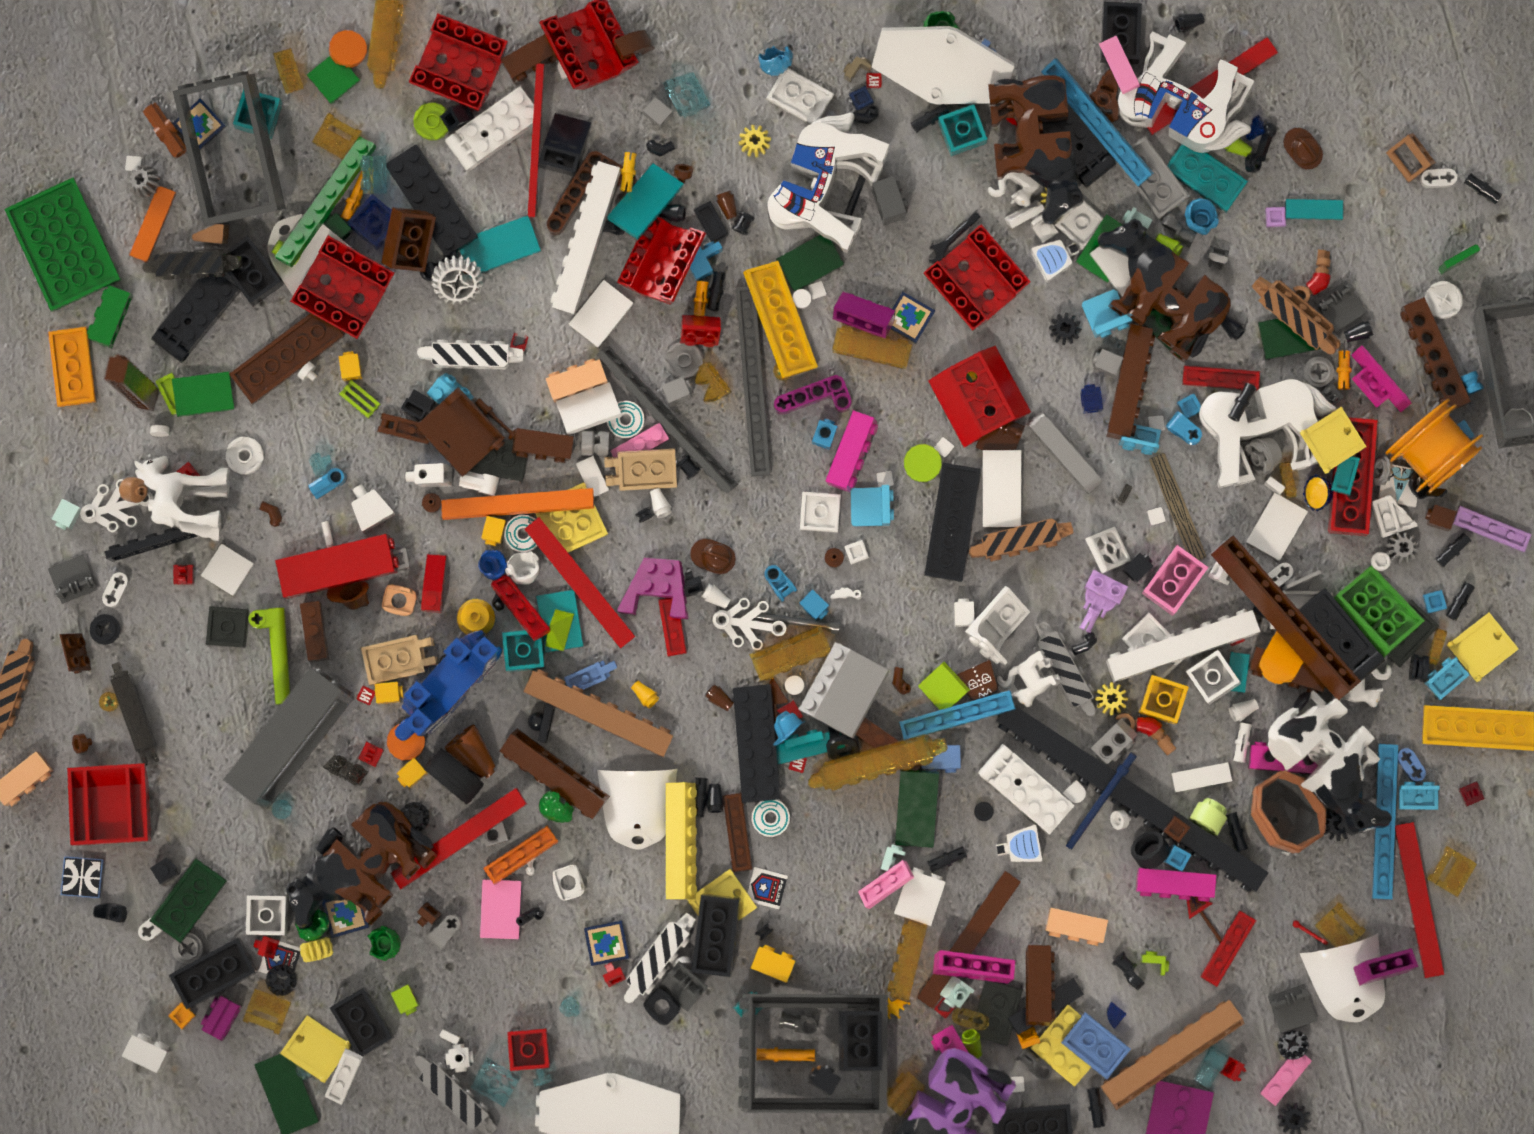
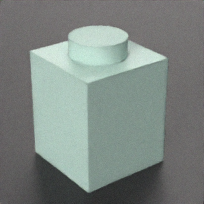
M62 499L52 517V520L56 521L55 526L66 530V528L72 530L80 515L81 508Z

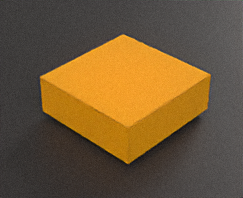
M181 1002L168 1016L183 1029L196 1015L190 1009H186L183 1002Z
M1034 1026L1017 1035L1022 1049L1040 1043Z

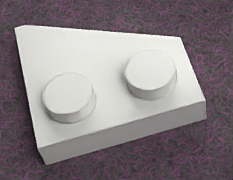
M1390 495L1372 500L1371 505L1382 538L1418 526Z

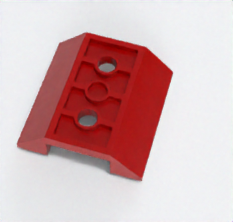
M594 0L589 2L584 9L560 18L555 15L539 22L573 89H588L621 75L639 63L635 55L623 61L621 60L614 46V40L624 36V33L607 0ZM571 29H577L580 32V36H574ZM588 62H594L597 65V69H591Z
M437 13L430 30L431 36L419 65H415L408 83L479 111L488 98L502 64L501 59L504 57L508 41ZM441 54L447 56V61L443 64L437 62V57ZM475 68L482 70V75L478 78L472 76V71Z
M657 217L636 241L617 283L645 297L671 305L706 233L694 228L686 230L671 225L664 219ZM682 244L680 250L676 251L677 247Z
M982 224L942 260L935 262L923 272L926 278L972 331L987 322L1031 283ZM965 261L969 264V269L961 271L958 264ZM991 290L994 293V297L991 300L985 299L983 297L984 291Z
M328 235L290 302L358 339L395 273ZM323 275H329L331 283L323 285L320 282V278ZM358 293L363 294L365 297L364 302L361 304H357L354 301V296Z
M996 346L979 351L928 380L963 448L977 442L983 436L1012 421L1015 422L1031 413ZM970 372L977 375V380L973 383L966 379V375ZM987 406H992L995 409L993 416L985 414L984 409Z

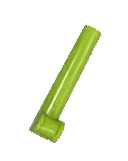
M285 608L255 610L250 613L248 620L255 629L269 628L275 705H281L290 694ZM256 615L263 618V620L259 621V624L252 621Z

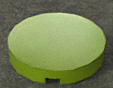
M436 102L420 106L413 118L416 132L422 138L429 141L443 138L449 131L440 116L447 109Z
M918 444L912 447L904 458L906 474L912 480L918 482L933 480L939 474L942 466L939 452L927 444Z

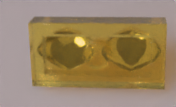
M711 362L703 363L698 367L700 370L696 375L695 384L705 385L710 383L704 395V402L717 401L732 393Z

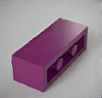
M844 291L841 293L833 310V320L882 338H886L895 319V310Z
M1410 948L1363 961L1353 967L1359 986L1408 973L1417 968L1418 964L1413 950Z

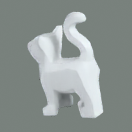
M1010 172L1002 180H998V190L992 187L988 188V193L991 196L1000 197L1007 189L1006 180L1010 179L1022 188L1012 195L1011 204L1016 203L1019 206L1029 207L1031 195L1038 191L1040 184L1024 173Z
M1038 651L1025 662L1010 669L1006 681L1001 676L997 677L998 685L1006 689L1013 685L1016 674L1021 676L1027 688L1018 690L1012 694V697L1017 698L1019 703L1024 704L1026 707L1032 706L1035 697L1044 693L1051 684L1056 686L1062 681L1059 674L1044 677L1041 670L1044 667L1050 668L1053 666L1051 659L1044 657V651Z
M1386 665L1384 673L1375 669L1372 675L1376 679L1387 680L1391 677L1392 668L1390 665ZM1363 679L1340 700L1354 703L1366 702L1370 707H1377L1383 688L1365 690V679Z

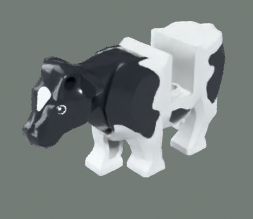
M1314 690L1311 693L1308 691L1303 692L1296 699L1293 708L1279 716L1269 729L1268 748L1272 756L1280 761L1287 771L1307 754L1309 755V758L1318 767L1304 780L1301 786L1313 792L1320 802L1340 815L1342 821L1337 826L1340 830L1345 827L1346 833L1353 836L1375 828L1387 827L1392 821L1391 814L1387 810L1379 809L1372 802L1362 798L1364 768L1366 766L1371 767L1380 760L1368 747L1375 740L1374 736L1364 726H1361L1345 743L1339 734L1329 730L1327 724L1331 719L1341 718L1348 712V709L1337 698L1325 705V701Z

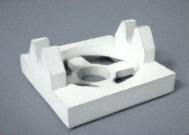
M1115 527L1085 539L1102 574L1132 561ZM1099 539H1101L1104 544L1103 549L1099 550L1097 546ZM1107 544L1113 548V554L1108 552ZM1103 555L1110 557L1113 564L1106 562Z

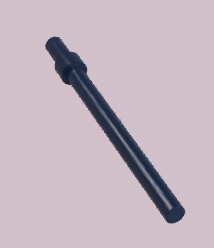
M1130 752L1123 764L1120 763L1116 769V774L1069 839L1066 847L1071 850L1073 849L1122 777L1128 774L1130 771L1129 767L1137 757L1134 753Z

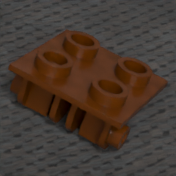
M1012 421L978 440L976 448L982 451L1016 450L1025 426Z
M82 633L60 634L68 671L74 672V674L90 671V659L86 652V643Z

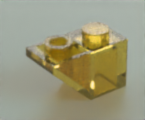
M292 49L273 53L285 93L289 94L304 89Z

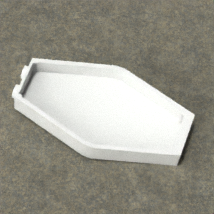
M950 26L882 28L872 63L873 69L933 104L990 103L988 84H994L1001 79L1014 80L1017 69H1014L1013 62L959 29Z
M617 1073L601 1074L540 1091V1095H536V1107H539V1115H536L535 1126L539 1127V1131L547 1134L680 1133L679 1093Z

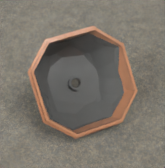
M1280 770L1254 788L1249 800L1248 818L1251 826L1265 845L1277 851L1299 853L1324 836L1326 808L1313 792L1301 786L1306 778L1285 770Z

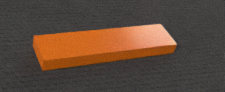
M162 186L157 187L130 252L131 257L149 262L176 192Z
M547 825L483 869L492 883L496 885L557 844L558 840Z

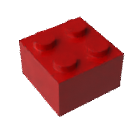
M547 1028L507 1032L510 1071L550 1068Z

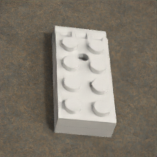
M520 86L455 131L456 133L450 135L445 142L465 170L469 172L533 127L534 104ZM488 133V136L482 137V134Z
M1004 744L996 750L977 773L1048 835L1052 833L1075 806ZM1015 779L1021 780L1020 786L1015 785Z

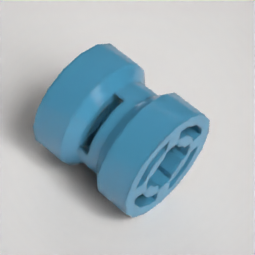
M1477 371L1460 377L1463 385L1466 386L1465 389L1468 395L1484 389L1482 383L1477 382L1479 377Z

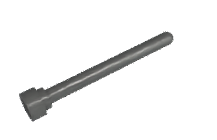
M760 613L753 618L756 620L782 621L785 624L827 629L828 632L839 635L841 624L839 619L825 622L768 613Z

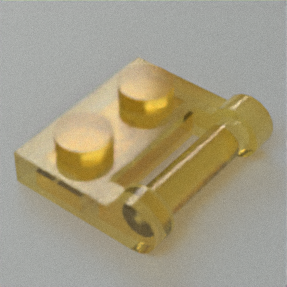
M328 113L312 143L343 160L358 137L361 136L362 131L348 126L334 118V115ZM330 124L351 135L350 141L329 130Z
M1446 846L1444 855L1427 880L1458 897L1477 863ZM1452 856L1456 861L1444 881H1441L1438 878Z
M1340 902L1314 925L1335 948L1354 943L1366 931L1363 926L1360 927L1342 908L1343 905ZM1336 913L1355 932L1352 936L1333 917Z
M254 989L243 1022L254 1023L274 1031L273 1033L279 1035L292 1002ZM255 1009L276 1017L278 1021L273 1023L252 1015L253 1010Z

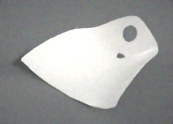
M304 214L278 221L273 227L267 245L270 260L292 295L295 294L297 288L301 285L328 235L350 247L322 224L301 254L296 265L290 267L278 261L274 257L275 254L271 252L279 239L286 241ZM289 225L290 231L285 235H281L279 233L280 227ZM323 275L320 278V282L323 285L331 281L329 275Z
M678 769L660 771L597 770L600 789L610 796L603 806L607 830L614 841L629 848L640 850L662 840L666 834V783H676ZM639 824L641 828L636 829L634 825ZM641 836L644 841L641 844H635L632 842V838Z
M1378 933L1348 945L1323 951L1300 953L1322 1004L1335 1019L1347 1022H1361L1378 1011L1384 1004V979L1359 986L1353 967L1363 961L1381 957ZM1355 998H1360L1361 1001L1354 1003ZM1357 1009L1365 1011L1360 1017L1353 1016V1012Z

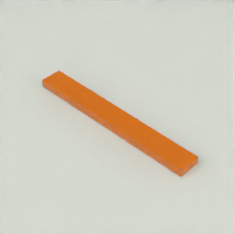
M593 488L441 500L442 519L451 520L593 509L594 490Z

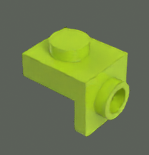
M1146 951V955H1141V963L1160 964V976H1165V972L1169 971V960H1166V956H1157V952Z

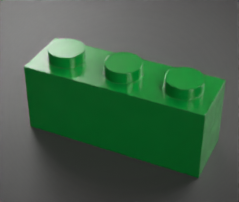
M110 285L108 289H104L101 296L102 304L96 308L94 317H96L94 324H90L87 331L90 341L111 349L113 348L133 298L131 293Z

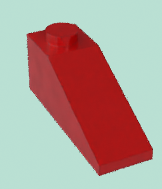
M427 554L421 610L423 612L442 613L446 568L445 555Z

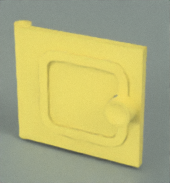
M1342 407L1300 432V435L1325 474L1366 447Z
M1489 612L1447 644L1476 682H1480L1482 677L1518 650V647Z
M731 869L696 893V899H687L697 915L699 914L700 897L703 893L741 898L739 920L758 908Z
M306 1016L280 1054L319 1079L322 1083H325L339 1064L346 1048L349 1049L351 1044L309 1016Z

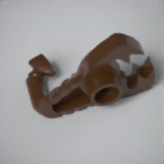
M1111 69L1103 75L1096 91L1089 97L1097 107H1104V110H1113V113H1106L1104 115L1109 118L1110 122H1114L1119 119L1120 108L1117 97L1118 83Z

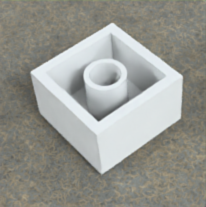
M1219 650L1186 671L1209 705L1241 684Z
M247 896L246 935L287 936L288 897Z
M144 1033L132 1035L122 1057L155 1073L163 1072L173 1052L168 1049L169 1045L161 1041H156L155 1043L151 1041V1036Z

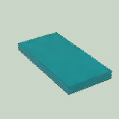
M1181 144L1167 164L1177 180L1211 201L1226 213L1248 183V180L1207 152H1195Z
M653 163L632 187V192H628L607 216V219L638 240L683 188L684 184Z
M528 215L477 233L478 238L460 249L463 260L469 257L470 263L475 261L477 267H480L481 273L541 252Z

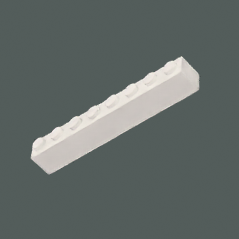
M598 161L597 165L594 164L591 175L593 179L591 183L587 184L585 194L588 195L586 201L581 203L579 212H582L580 220L577 219L574 225L576 233L574 238H570L568 244L570 252L568 256L565 255L562 266L565 268L563 274H559L556 285H559L557 293L553 292L551 298L553 308L575 315L577 313L621 174V168Z
M1247 609L1236 612V616L1229 617V615L1218 618V622L1212 624L1211 621L1202 623L1198 629L1193 630V627L1182 630L1180 635L1175 636L1172 633L1164 636L1162 641L1157 642L1155 639L1146 642L1145 647L1139 648L1134 646L1127 649V653H1113L1109 655L1110 658L1107 659L1106 663L1113 683L1257 635L1261 631L1253 610L1247 611Z

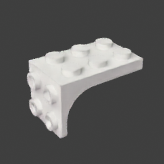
M1005 586L965 631L970 637L968 640L974 646L980 648L979 652L985 658H990L996 664L1000 662L1006 665L1008 662L999 653L1000 648L1030 611L1010 588Z

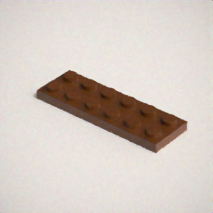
M310 313L229 374L253 405L302 369L306 363L314 360L345 336L338 328Z

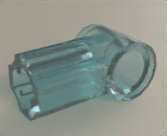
M1211 1047L1195 1081L1209 1089L1219 1071L1221 1072L1226 1065L1229 1056Z

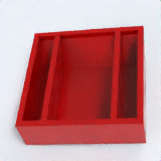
M145 763L67 768L71 846L151 842L149 782Z

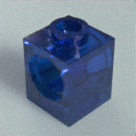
M1095 384L1085 385L1084 389L1080 390L1083 414L1102 412L1101 388L1095 387Z

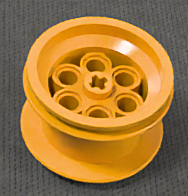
M1449 398L1421 419L1385 452L1386 455L1391 454L1393 456L1390 462H1394L1402 456L1422 478L1424 483L1417 488L1416 492L1421 491L1428 485L1430 488L1428 492L1432 493L1483 449L1482 446L1477 448L1475 445L1483 437V434L1471 441L1449 416L1457 407L1456 404L1451 407L1449 406Z

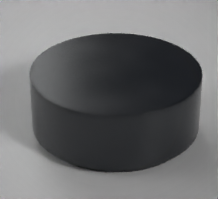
M980 802L974 809V815L980 821H988L994 813L993 807L987 802Z

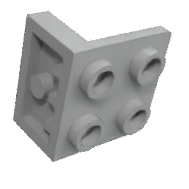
M1314 568L1305 572L1301 579H1298L1296 576L1285 582V586L1281 590L1321 591L1324 589L1319 578L1322 571H1316Z

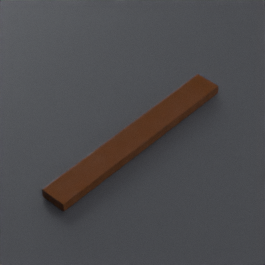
M1004 871L954 943L950 952L971 954L1021 881ZM933 974L917 999L933 1009L942 997L940 993L952 976Z

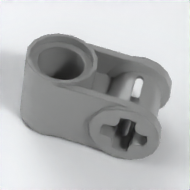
M456 914L447 916L428 935L427 939L442 950L461 928V918ZM456 919L457 921L455 924L457 925V927L453 926L450 928L448 926L450 924L448 920Z

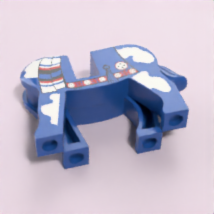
M482 630L471 632L459 639L456 637L444 651L447 656L421 684L416 681L404 694L401 708L410 717H407L398 725L395 730V736L404 741L414 733L418 736H424L437 730L467 698L465 694L475 683H480L495 667L501 657L502 648L500 646L496 647L484 636L485 632Z

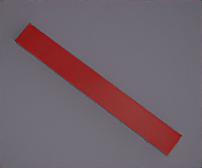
M1266 37L1228 63L1238 67V73L1246 75L1278 52L1268 37ZM1218 69L1188 89L1204 99L1212 92L1217 83ZM1168 102L1165 103L1153 126L1147 127L1149 133L1154 135L1171 124L1178 109L1169 107L1167 105Z
M536 64L528 217H536L545 64Z
M540 517L528 525L525 531L621 649L630 642L635 635Z
M515 788L435 842L431 850L437 857L426 869L421 866L407 880L402 875V866L390 873L400 889L405 888L526 806L527 802L518 788Z
M1414 822L1395 825V834L1424 978L1444 975Z

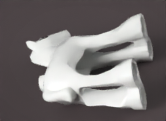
M166 456L147 460L142 464L134 461L135 466L138 468L135 471L137 478L144 480V485L156 492L154 500H149L148 510L152 511L151 519L153 522L164 524L171 528L176 526L182 532L193 533L203 538H211L213 541H220L222 528L220 510L205 515L193 516L182 511L180 506L185 496L228 498L230 488L229 468H220L207 476H191L177 472L163 475L162 473L169 466V460Z

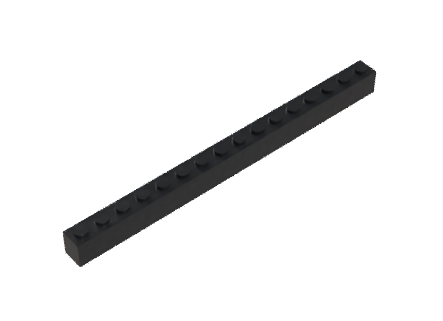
M1015 706V710L1002 713L996 723L999 724L997 727L1005 733L1010 731L1015 735L1013 738L1022 744L1024 742L1030 744L1032 751L1037 754L1042 752L1047 756L1046 760L1054 765L1056 763L1063 766L1062 770L1072 776L1074 773L1080 777L1078 779L1079 782L1086 786L1092 785L1096 788L1094 791L1099 795L1102 794L1116 774L1114 770L1017 706ZM1122 777L1109 796L1112 799L1111 803L1119 808L1124 806L1128 809L1127 813L1134 818L1139 816L1144 820L1143 824L1151 829L1156 827L1160 830V834L1168 840L1170 837L1163 831L1172 818L1176 816L1187 824L1190 829L1179 843L1176 842L1175 845L1183 850L1189 849L1193 852L1192 856L1199 861H1202V859L1209 862L1208 866L1216 872L1221 870L1225 873L1224 877L1234 883L1236 880L1241 883L1240 887L1248 893L1251 891L1257 892L1269 873L1125 777Z

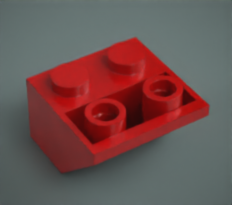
M682 315L680 343H684L687 346H694L696 344L704 345L705 347L718 346L721 332L720 317Z

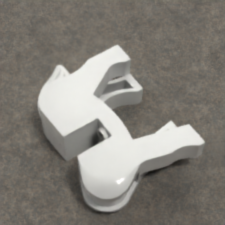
M1294 379L1284 380L1258 389L1254 395L1260 417L1250 419V422L1247 421L1245 410L1239 422H1235L1228 417L1236 403L1234 401L1235 398L1240 395L1239 393L1216 392L1208 396L1201 405L1199 412L1201 424L1218 442V464L1220 468L1217 482L1218 489L1232 485L1239 486L1255 480L1240 441L1262 438L1281 429L1288 437L1291 445L1290 472L1319 464L1312 452L1310 458L1309 447L1300 435V432L1318 422L1316 416L1326 417L1337 410L1316 388Z

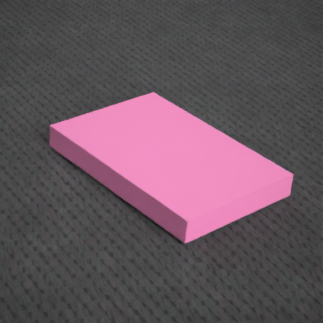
M482 880L480 938L519 939L520 926L517 924L516 918L520 916L522 881L501 880L494 885L491 880Z

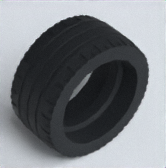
M442 748L436 752L424 768L466 805L472 801L484 785L481 780Z

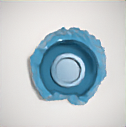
M772 46L771 49L767 48L764 55L759 54L760 68L764 73L771 76L783 74L792 64V50L788 46L785 47V52L778 50L775 46Z
M1198 198L1187 205L1184 215L1187 226L1201 235H1207L1211 228L1217 227L1219 223L1218 213L1211 201Z

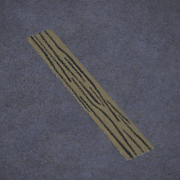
M1162 453L1150 458V464L1186 552L1197 560L1205 558L1206 553L1166 455Z

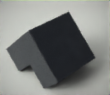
M413 390L410 397L406 398L401 409L408 415L422 421L430 413L435 401Z

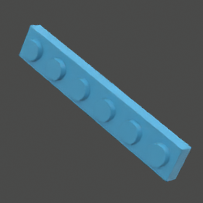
M1009 690L899 723L904 741L1012 711L1016 708L1011 691Z

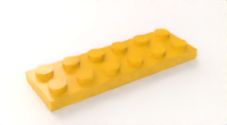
M779 261L745 270L743 272L782 379L816 369L818 367Z
M1424 705L1422 744L1534 751V712Z

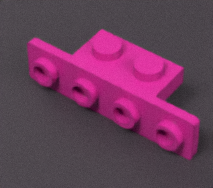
M1360 346L1352 353V357L1363 368L1352 380L1376 408L1387 399L1400 412L1412 404L1407 395L1401 391L1394 380L1383 370L1382 366L1370 355L1369 351Z

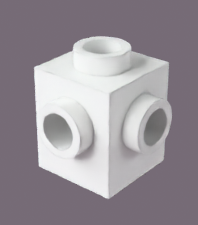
M464 1044L453 1045V1049H449V1053L446 1054V1064L450 1065V1069H455V1072L467 1071V1067H471V1063L474 1062L473 1051H470V1047H465ZM458 1054L463 1057L461 1062H457L455 1059Z

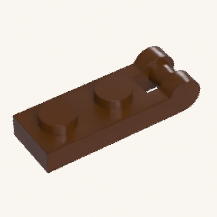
M382 413L380 418L382 422L381 426H378V433L429 445L426 437L415 427L420 422ZM389 422H394L393 429L388 428Z

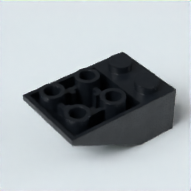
M555 113L539 159L540 168L575 176L579 170L591 122Z

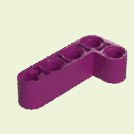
M834 375L776 397L774 400V410L778 414L784 415L831 398L835 409L843 413L850 409L852 401L844 379L841 376ZM839 381L842 386L836 390L831 387V383ZM820 387L824 393L821 396H815L813 394L814 388ZM803 394L806 400L798 403L795 400V396ZM789 397H792L794 406L791 407V403L785 405V409L778 407L780 401L787 403L789 402ZM844 398L848 401V405L840 407L837 401Z

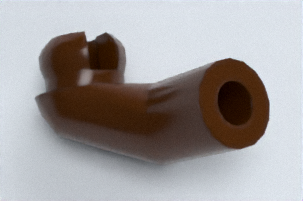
M262 501L259 510L269 514L272 526H279L280 522H282L279 508Z
M895 667L892 685L900 694H908L911 691V686L903 679L904 668Z

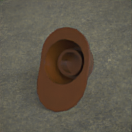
M1293 128L1285 134L1283 140L1284 148L1300 168L1305 170L1314 169L1321 163L1323 158L1322 148L1310 132L1303 128Z
M701 539L694 543L691 548L690 555L693 563L704 570L715 574H725L732 570L735 565V553L730 547L711 539Z
M356 582L328 589L326 594L330 601L343 603L350 610L369 605L367 594L369 585L366 582Z

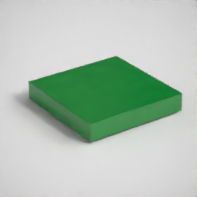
M331 56L307 74V77L330 104H333L360 82V79L351 68L336 64L331 59Z
M1475 244L1444 261L1438 269L1440 274L1442 275L1473 258L1480 251L1479 246Z

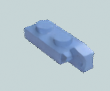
M604 660L598 661L565 676L564 680L568 687L572 688L574 685L584 690L610 677L609 672L617 669L615 661L607 664L604 663Z

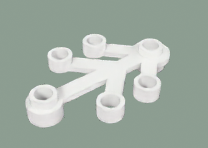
M120 479L116 482V489L105 506L99 507L104 496H107L110 492L107 485L101 484L97 488L98 493L93 502L81 509L80 516L86 523L98 522L111 533H116L119 530V524L115 521H108L101 515L109 513L125 522L128 527L134 528L137 526L138 520L134 516H128L119 510L140 504L148 507L149 500H154V496L148 492L149 499L147 502L133 503L125 500L118 502L121 497L119 484L123 481V479ZM102 487L107 488V491L104 494L100 492ZM89 510L93 511V515L91 517H87V512ZM130 519L135 520L133 525H129L128 521ZM111 524H116L115 530H110Z
M747 598L740 599L738 604L730 610H719L713 616L714 626L718 629H725L735 647H742L744 639L736 634L731 625L741 628L754 650H761L763 642L757 639L750 628L772 631L775 636H783L787 631L786 624L782 621H776L773 624L752 621L760 613L768 611L769 604L766 601H760L757 607L740 619L733 618V616L740 610L750 607V601ZM746 600L748 602L747 607H742L741 601ZM761 603H765L767 605V608L765 610L760 609ZM721 616L726 618L723 624L719 622ZM777 625H781L783 627V630L781 632L776 631L775 628ZM736 638H740L742 640L741 645L735 644ZM755 641H759L761 643V646L759 648L754 647Z

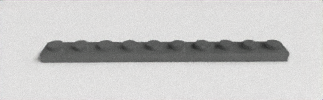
M736 287L751 477L770 475L757 309L749 287Z
M610 346L600 350L597 356L600 358L601 363L613 372L615 378L623 382L626 389L637 397L639 403L652 413V417L665 427L666 432L678 441L679 446L691 455L692 460L704 469L705 474L712 477L719 489L726 493L732 491L738 485L732 476Z

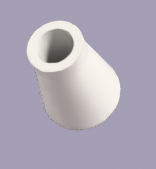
M661 489L652 490L650 495L654 515L657 518L670 515L672 507L661 492Z
M708 584L701 594L704 601L724 609L731 600L715 585L712 586L711 584Z
M1255 699L1235 703L1229 708V714L1233 721L1241 722L1255 710L1259 709V706Z

